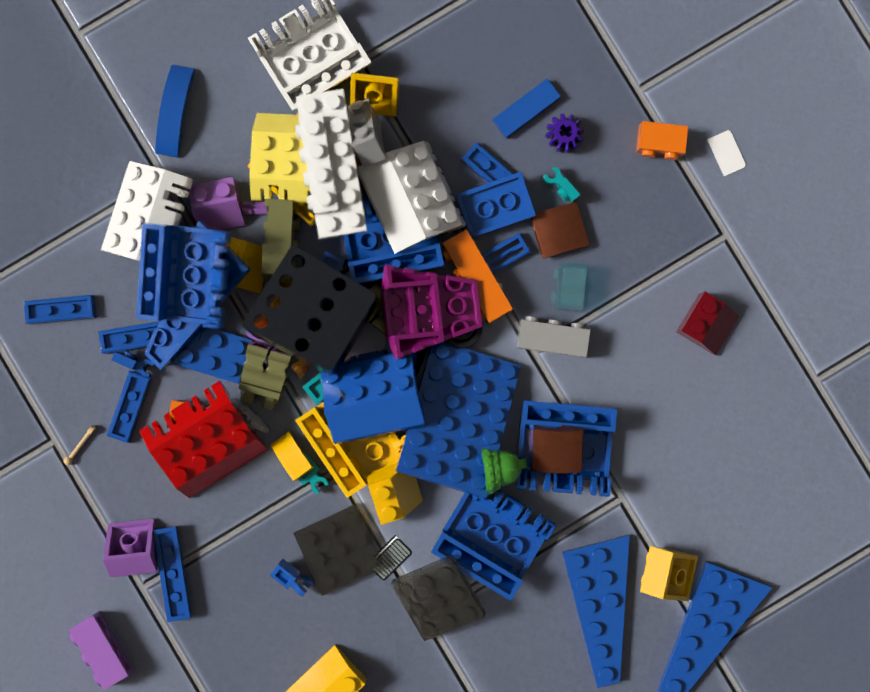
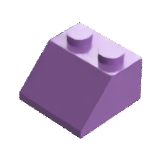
M233 177L195 184L191 186V189H188L196 223L203 221L210 229L228 230L246 226L238 184Z
M154 518L108 524L103 562L110 577L154 573L157 571L158 560L153 530L156 529Z

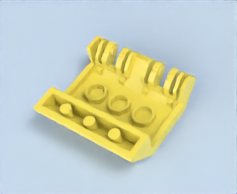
M256 114L251 143V200L262 201L263 189L265 199H271V186H278L279 199L286 200L287 190L288 200H293V203H308L307 196H309L310 186L305 187L303 172H307L306 162L301 163L299 149L303 148L302 139H297L295 125H299V115Z

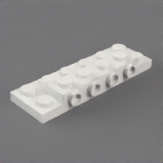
M339 89L297 96L299 125H295L297 139H302L303 148L299 149L301 163L306 162L307 172H303L305 187L310 186L311 195L307 196L309 210H314L319 239L367 232L344 90Z

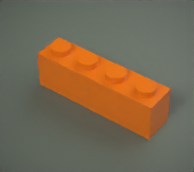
M467 229L443 242L442 246L444 249L441 252L447 262L451 261L456 268L452 270L455 277L477 280L482 322L486 320L487 324L513 310Z

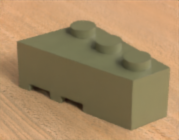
M265 199L264 206L267 209V221H264L263 227L266 231L262 249L261 271L264 281L270 280L292 243L299 248L296 232H300L301 219L296 216L293 200ZM293 259L292 265L297 268V261ZM284 276L279 282L292 283V278Z

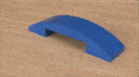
M171 65L159 111L155 145L156 154L179 157L182 141V124L188 92H191L194 68Z

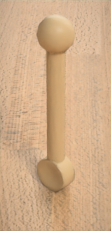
M94 425L88 429L73 452L64 458L65 465L72 464L74 456L97 429Z

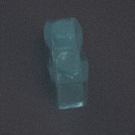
M559 262L558 268L554 267L552 281H556V290L551 291L550 304H554L555 310L583 311L587 265Z

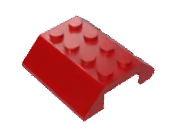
M220 380L211 385L217 398H215L209 388L204 390L210 406L204 408L200 398L195 395L191 398L193 404L187 400L171 410L173 417L169 412L164 415L170 431L165 433L161 424L156 420L151 423L152 427L147 425L140 430V434L150 454L174 487L189 499L268 450L257 432L251 430L230 399V393Z

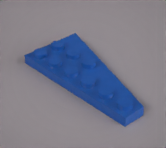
M198 221L197 228L210 229L203 221ZM231 248L229 252H222L221 258L229 261V267H223V269L228 270L227 291H221L226 294V298L251 270ZM218 300V307L222 304L224 300ZM174 320L159 321L157 329H154L145 355L160 370L165 369L203 324Z
M630 535L562 551L597 688L620 683Z
M705 562L657 691L689 692L772 587Z

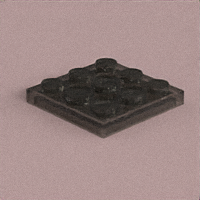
M357 503L293 533L321 596L385 567Z
M453 555L395 578L391 582V586L424 641L485 617V610Z

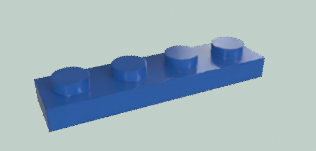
M178 525L154 529L153 535L167 622L190 619L192 614Z

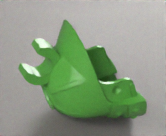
M481 448L487 495L501 489L502 486L514 483L519 478L521 469L527 467L526 458L518 459L510 451Z

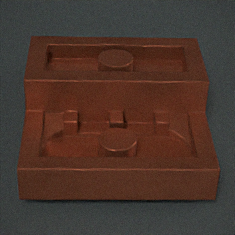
M577 202L536 213V216L530 217L542 259L589 246Z
M536 425L533 429L532 471L546 473L582 472L584 428L561 425L557 429Z

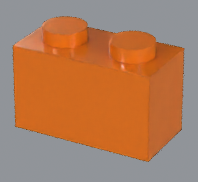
M642 121L638 128L636 153H642V156L647 158L661 155L665 156L664 159L678 160V157L681 158L686 153L688 126Z

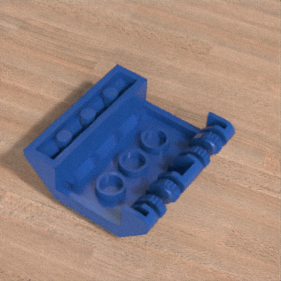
M363 197V204L366 208L364 216L367 232L343 235L350 275L353 281L358 284L382 280L385 265L409 268L415 271L444 267L438 236L423 240L412 248L394 254L375 210L371 209L369 197Z
M142 223L136 318L153 321L174 320L203 324V327L224 328L225 318L219 315H225V309L218 307V300H226V294L221 291H227L228 270L223 269V267H229V261L221 258L222 252L230 251V246L225 245V242L230 243L231 232L178 225Z
M382 349L380 353L377 350L359 354L358 358L356 355L351 356L349 362H343L337 373L333 376L321 372L324 412L334 444L426 425L423 403L418 396L414 366V363H417L416 352L395 359L393 353H389L387 349Z
M524 400L517 458H526L527 467L521 469L520 476L516 480V489L526 490L527 479H529V490H535L537 485L536 476H543V488L547 492L550 491V481H552V492L573 494L575 483L576 494H582L583 480H589L590 495L596 496L598 485L599 496L609 497L611 491L609 470L612 434L616 431L617 409ZM538 425L559 429L561 425L584 428L582 472L546 473L532 471L534 427Z
M502 490L496 493L493 500L488 497L481 498L464 493L442 529L431 553L512 601L523 582L522 577L544 540L549 539L556 527V523L547 519L541 526L545 518L542 514L537 516L532 524L526 520L530 517L532 508L527 506L521 514L525 504L508 494L501 502L505 494Z

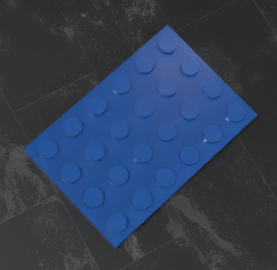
M444 341L432 345L418 390V396L423 403L426 425L407 429L395 472L481 498H487L481 448H488L489 450L500 449L521 366L466 348H456Z

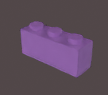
M99 611L69 629L71 641L80 648L84 663L91 667L96 684L102 686L103 690L126 678L134 671Z

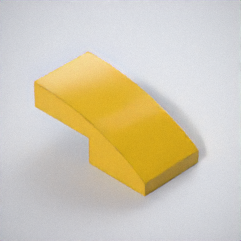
M290 431L271 444L276 456L293 481H297L314 468Z

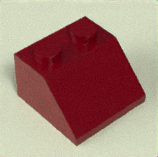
M704 291L698 294L676 333L716 356L739 316L724 302Z

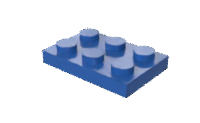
M522 172L456 194L471 238L536 216Z
M202 325L175 356L173 364L240 384L244 362L247 359V346L253 340L214 328L203 327Z

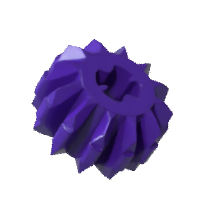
M562 113L560 120L553 117V124H547L546 129L550 132L545 134V138L552 139L548 144L550 147L557 144V152L561 150V147H564L565 153H569L570 147L576 150L578 148L576 142L582 143L583 137L580 135L584 133V128H577L581 121L572 122L574 118L572 114L567 120L565 114ZM561 131H569L568 137L560 135Z

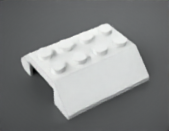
M311 0L313 8L318 13L312 19L307 8L303 5L298 8L305 19L304 21H302L296 9L281 17L279 21L285 30L284 33L276 21L271 23L274 32L279 37L274 42H271L270 36L264 29H261L259 32L266 44L263 45L256 33L248 37L252 47L292 111L298 109L297 96L326 92L351 77V73H357L372 64L360 43H357L343 21L333 0H320L324 9L321 8L317 0Z
M426 141L385 153V160L365 168L363 165L357 167L359 178L394 254L412 248L423 240L447 231L452 233L466 227L463 216H460V209L456 208L453 203L455 198L451 195L452 192L444 175H441L442 170L434 162L436 157L432 154L433 151L430 144Z
M130 161L100 251L140 261L142 223L179 226L182 215L165 209V206L182 212L185 206L177 202L168 201L169 192L179 197L188 198L189 192L173 187L172 184L191 189L193 179L165 169Z

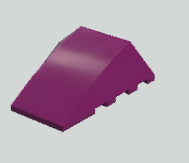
M391 265L384 266L381 299L385 334L395 359L482 327L477 280L415 271L414 269L398 268Z

